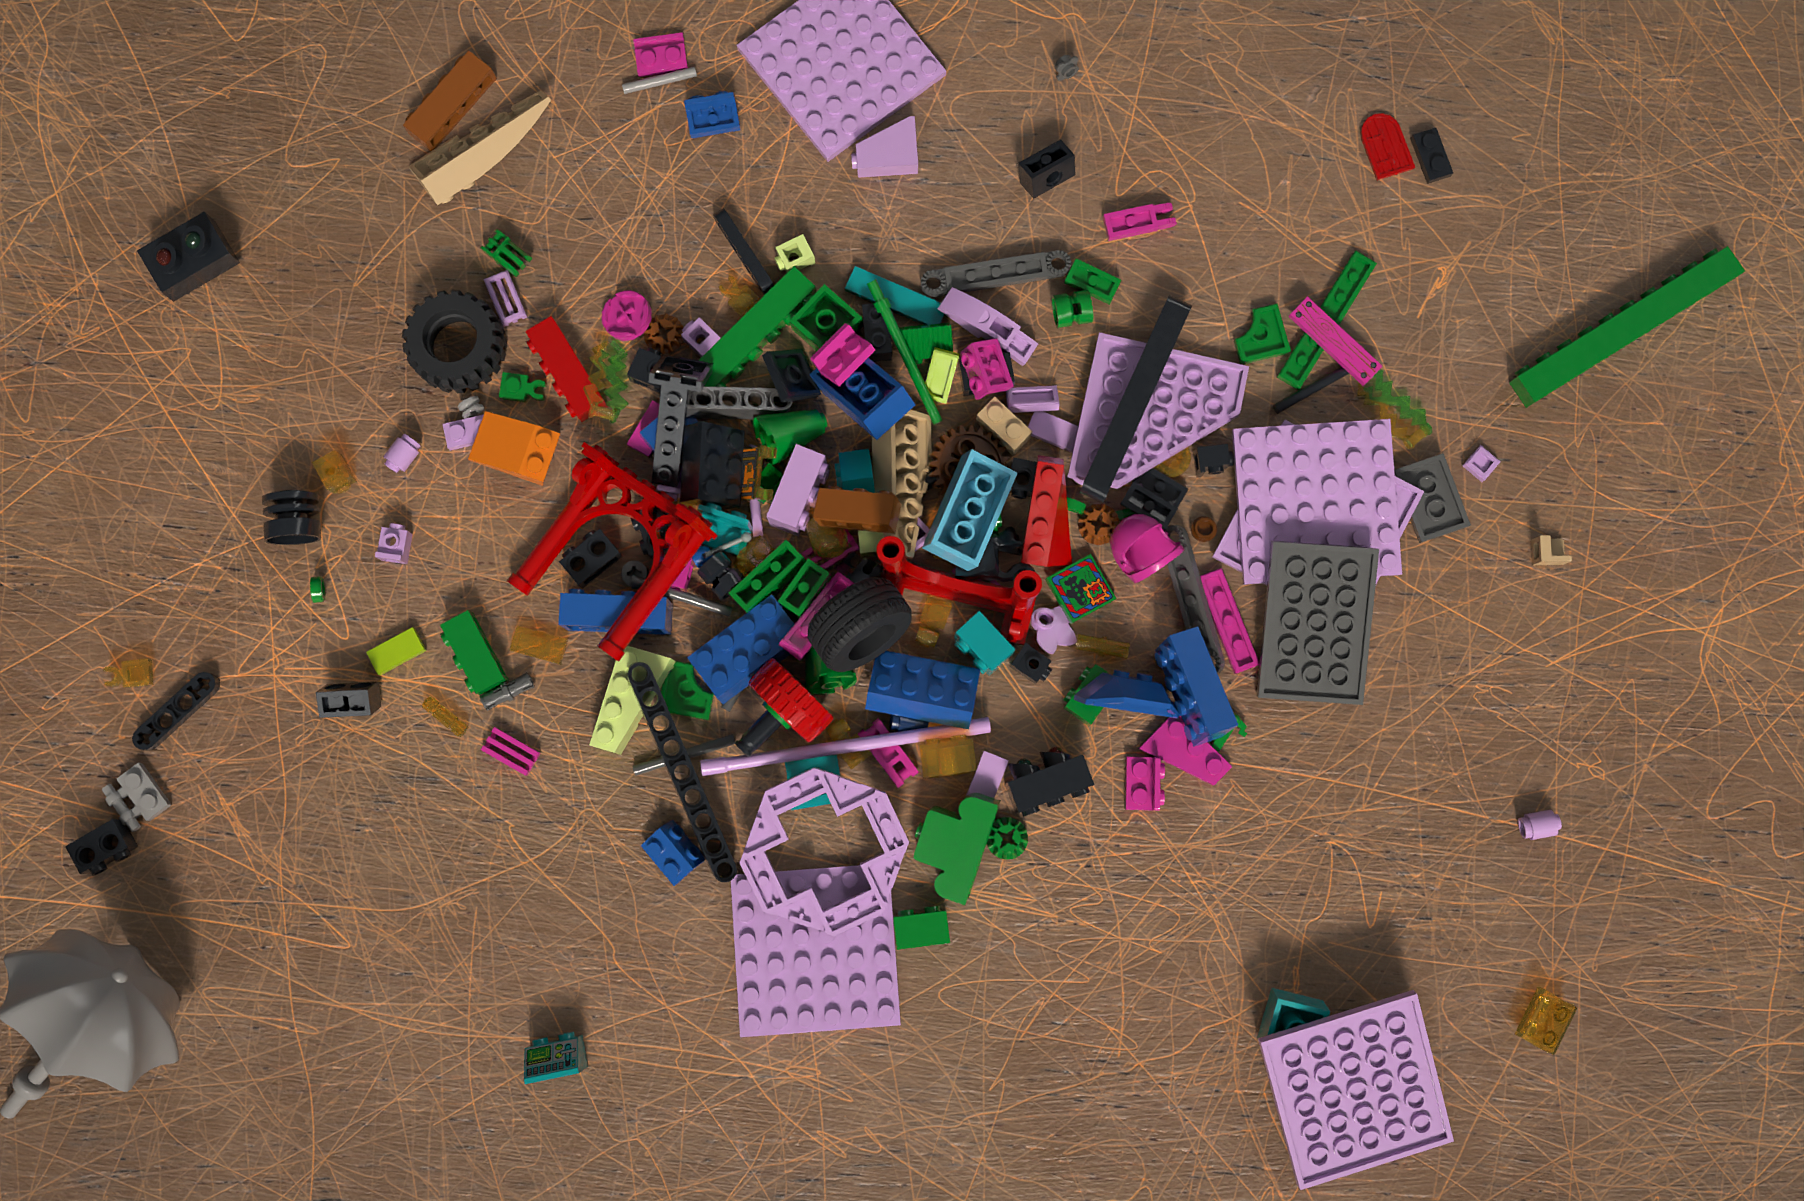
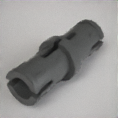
M526 672L518 678L509 682L504 681L494 690L480 695V700L488 711L507 700L509 702L515 700V696L534 688L535 685L531 676Z

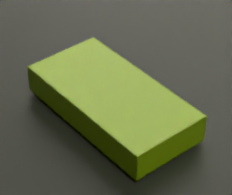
M934 348L925 382L933 401L947 403L959 353Z
M412 627L366 653L377 675L381 676L427 650L416 629Z

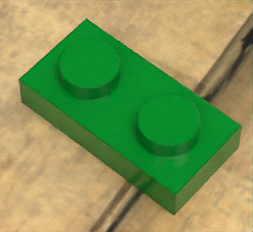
M1076 258L1064 284L1079 291L1089 290L1090 296L1110 305L1122 280Z

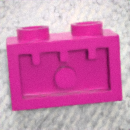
M845 323L811 357V361L824 377L840 386L875 349L871 343L858 336L852 327Z
M998 338L973 342L961 351V362L966 369L969 386L976 400L982 399L987 394L1007 391L1014 387Z
M1126 757L1125 810L1158 811L1160 810V805H1164L1165 792L1164 789H1160V779L1165 777V764L1161 763L1160 757Z

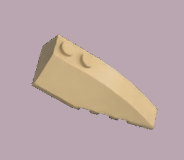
M540 90L512 105V112L497 113L491 117L489 124L485 126L477 124L469 128L471 132L469 135L461 139L458 135L454 136L408 167L437 205L447 203L454 198V194L462 189L465 190L475 184V180L500 162L532 128L551 100Z
M914 410L908 411L878 440L872 436V466L875 493L881 490L894 493L901 503L896 534L883 533L884 537H898L904 544L907 559L914 557L919 532L917 521L918 516L922 515V496L926 493L928 486L925 479L927 472L931 471L927 464L932 462V458L929 456V453L932 452L930 416Z

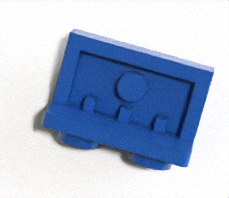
M719 91L712 96L703 97L695 95L688 100H684L691 139L740 130L733 92Z
M674 820L661 826L641 845L673 886L680 883L690 872L705 861V857L701 854L699 848L690 841L683 829Z

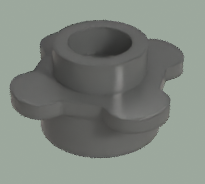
M1064 55L1056 61L1054 68L1058 72L1056 77L1058 81H1062L1065 78L1069 79L1078 72L1077 62L1079 59L1077 56Z

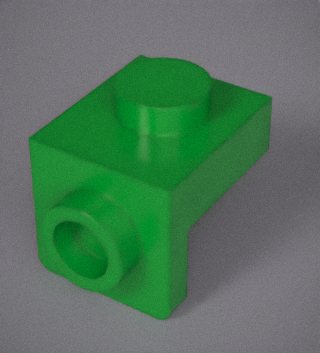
M765 462L760 468L758 499L756 500L762 504L765 502L772 504L783 474L769 462Z

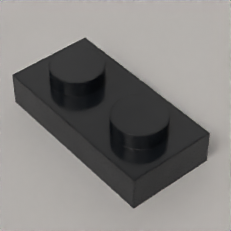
M1437 128L1413 134L1410 140L1427 184L1451 177L1453 170Z

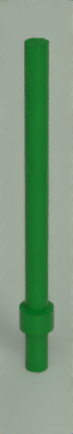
M876 279L867 283L876 302L874 303L876 311L881 313L933 425L942 421L939 411L890 310L892 306L888 297H884Z

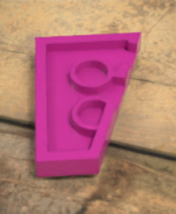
M1181 716L1178 719L1169 717L1138 748L1152 756L1160 757L1161 761L1171 764L1212 786L1232 768L1208 742L1193 747L1192 742L1185 735V724Z

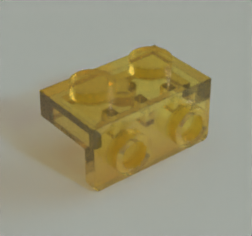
M1537 987L1514 1035L1534 1047L1554 1055L1577 1011V1007L1563 1001L1546 989Z

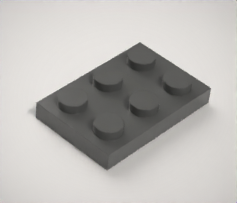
M1444 453L1394 470L1396 477L1424 491L1410 518L1419 544L1471 526Z

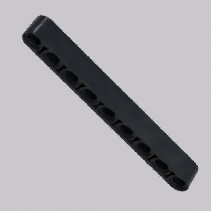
M1171 295L1168 296L1079 493L1104 503L1192 308L1191 304Z
M632 663L626 672L628 682L710 871L718 881L730 882L736 876V864L652 670L646 663ZM637 666H642L646 670V677L640 682L632 678V670ZM647 691H653L657 696V700L652 706H646L643 703L642 697ZM657 716H665L667 719L666 728L656 730L653 726V720ZM669 740H675L678 744L677 751L671 755L664 752V744ZM678 765H686L688 767V775L683 779L676 778L674 774L675 768ZM690 789H696L699 793V798L694 803H688L685 800V794ZM703 813L708 814L709 823L705 827H698L696 825L697 816ZM711 838H717L720 841L719 848L716 851H708L706 848V844ZM723 862L729 863L730 871L728 874L718 875V865Z

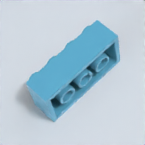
M972 449L963 454L922 548L967 571L978 567L1017 476V472Z

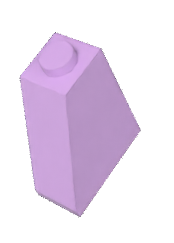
M909 116L856 144V153L851 154L852 169H857L858 178L918 174L915 116Z

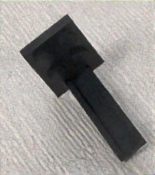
M663 354L650 371L648 383L661 385L651 483L677 488L680 479L689 390L702 391L713 373L714 363Z

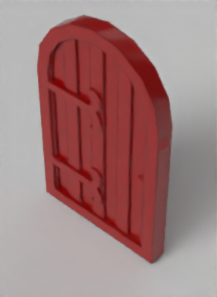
M1384 113L1368 117L1361 127L1360 135L1376 180L1378 181L1415 169V164L1401 127L1396 119Z

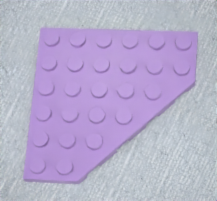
M1099 332L1067 475L1068 478L1085 480L1147 343ZM1173 349L1111 487L1116 489L1122 487L1237 418L1241 411L1249 366Z

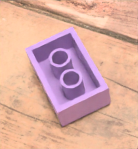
M795 445L766 516L770 526L798 537L801 530L806 531L810 522L809 510L810 507L815 508L820 483L825 484L830 470H828L829 465L826 462L825 455L803 446Z

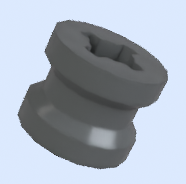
M630 561L622 568L621 576L629 587L639 589L630 585L632 575L647 579L649 570L639 561Z

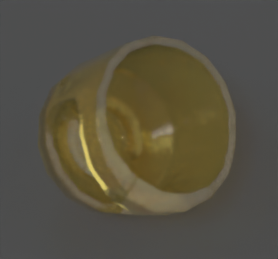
M814 518L806 524L810 544L815 555L823 559H832L845 552L848 547L845 529L819 526Z

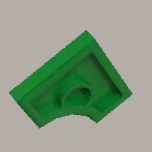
M1278 303L1253 309L1251 311L1252 323L1249 330L1243 336L1234 340L1241 365L1291 352Z
M676 661L673 669L670 670L665 678L661 689L669 712L676 715L710 720L714 694L704 691L697 684L692 664Z

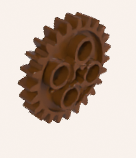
M960 425L956 431L953 428L948 430V436L945 434L939 437L941 443L936 442L933 444L937 451L929 453V456L934 461L929 462L927 466L934 468V471L928 474V477H936L937 481L932 484V487H941L938 492L939 496L946 493L953 477L949 474L947 467L949 464L953 465L955 469L957 468L961 456L964 454L960 448L961 443L967 445L969 451L972 449L1002 465L1010 458L1002 457L1001 453L1006 450V447H997L1000 440L995 439L992 441L991 431L983 435V427H979L974 432L973 425H969L966 431L963 425ZM952 453L956 459H953L950 454Z

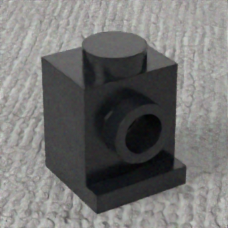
M1228 444L1197 447L1193 452L1196 478L1202 477L1206 471H1208L1209 475L1224 473V469L1234 466V455L1232 451H1229Z
M1025 643L1010 666L1034 684L1039 679L1044 682L1052 671V668L1049 667L1051 660L1030 647L1027 643ZM1036 660L1038 668H1030L1029 661Z

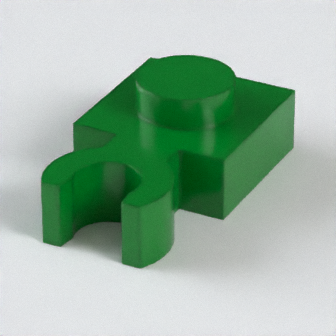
M503 372L499 398L526 402L528 395L532 396L536 401H544L545 397L542 394H536V389L538 387H547V384L542 380H535L529 383L530 377L528 375Z

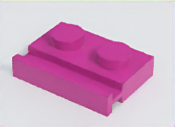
M683 32L633 39L639 77L666 74L688 68Z

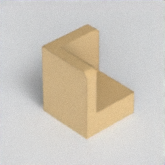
M1544 535L1531 540L1533 565H1564L1572 561V556H1565L1563 539H1551L1550 535Z

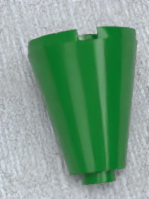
M816 409L766 414L753 418L756 439L760 438L762 444L759 449H762L764 459L771 465L778 464L792 455L796 444L804 447L823 435L825 428L828 426L825 415L819 413Z
M813 646L806 653L805 688L812 695L835 693L834 688L840 686L843 687V690H846L857 682L854 669L846 672H837L827 668Z

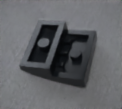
M1152 468L1134 479L1120 505L1135 514H1144L1154 518L1162 524V529L1165 531L1189 489Z

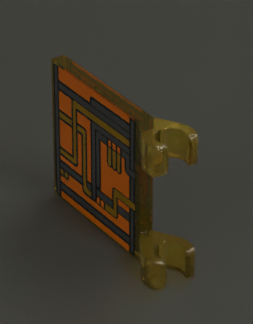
M761 445L760 447L743 449L741 501L772 500L773 489L760 487L763 458L775 459L777 448Z

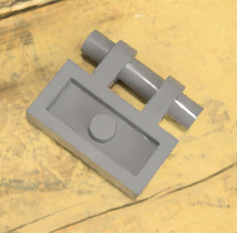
M137 763L117 778V781L122 786L118 791L114 789L112 784L102 788L106 796V802L110 807L113 806L120 815V822L123 825H127L131 832H135L141 827L137 821L139 816L142 815L146 821H151L172 805L143 763ZM128 796L135 804V807L131 810L123 801Z

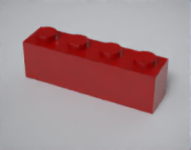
M552 316L525 331L529 337V340L525 342L533 354L539 353L542 361L538 362L546 376L551 374L555 379L552 386L559 397L562 395L566 397L569 403L565 404V407L572 418L577 416L581 422H584L608 407Z

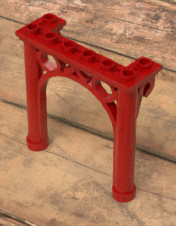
M584 442L581 446L584 448L581 453L586 458L579 460L572 470V479L577 482V485L569 502L516 573H512L506 581L528 596L577 529L595 517L619 514L640 522L650 535L653 544L654 559L651 571L637 593L597 645V647L619 662L625 654L623 652L702 543L705 540L709 542L711 538L715 540L718 535L710 529L713 524L702 517L698 510L690 505L687 507L682 503L675 505L673 503L674 499L664 491L658 494L654 491L656 487L645 479L641 482L636 479L637 475L629 468L624 467L623 470L618 468L619 463L610 457L603 448L598 445L591 447ZM614 488L620 489L622 491L621 499L616 503L608 504V492ZM630 491L643 498V500L636 504H630L632 497ZM598 498L600 505L591 507ZM654 507L667 515H662L654 521L652 512ZM666 524H671L666 531L665 539H661L660 531L662 527ZM664 548H669L664 557Z
M886 536L879 541L877 555L883 564L881 577L892 581L902 596L904 589L1003 613L1005 616L1000 632L1001 635L1008 642L1020 645L1025 644L1036 596L1042 588V580L1036 572L1031 570L1020 572L1015 577L1012 588L980 580H959L955 578V574L909 563L906 560L904 544L898 537Z

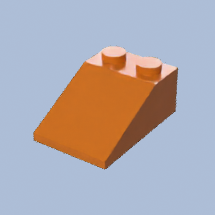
M485 411L468 460L543 486L560 438V433L535 424Z

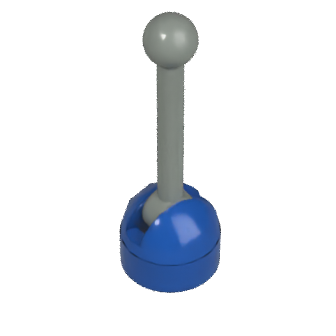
M744 532L741 537L712 550L706 546H700L692 559L700 569L713 554L743 541L749 542L752 536L749 532Z

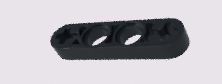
M724 208L713 214L715 222L762 294L765 295L774 286L772 280Z
M207 672L195 675L136 729L132 736L134 746L146 751L157 748L217 693L220 687L218 677ZM203 679L211 680L208 683L210 686L209 689H201L204 685L202 682ZM192 688L193 690L201 689L197 694L191 691ZM189 695L192 698V705L184 710L180 706V700L183 696ZM165 713L171 714L173 719L172 724L167 728L162 727L160 719ZM157 729L161 732V734L155 733L154 731ZM143 734H152L149 737V744L142 743L144 741Z

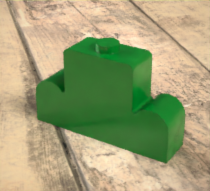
M970 793L959 805V814L933 806L928 811L925 822L919 823L915 838L919 840L913 857L916 861L942 869L934 883L935 891L939 896L962 905L967 903L1000 800L980 793Z

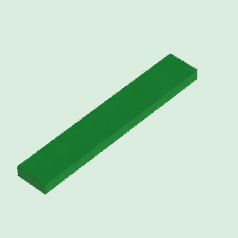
M1356 250L1320 306L1338 325H1340L1377 264ZM1304 332L1277 378L1299 390L1324 349Z

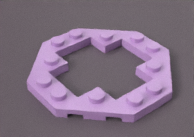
M813 767L765 790L741 857L740 865L763 912L775 914L800 925L810 926L824 931L826 934L837 936L884 913L909 840L886 792ZM824 793L827 794L837 817L862 805L884 851L860 863L871 888L825 910L822 909L812 886L787 898L765 852L789 840L778 815Z

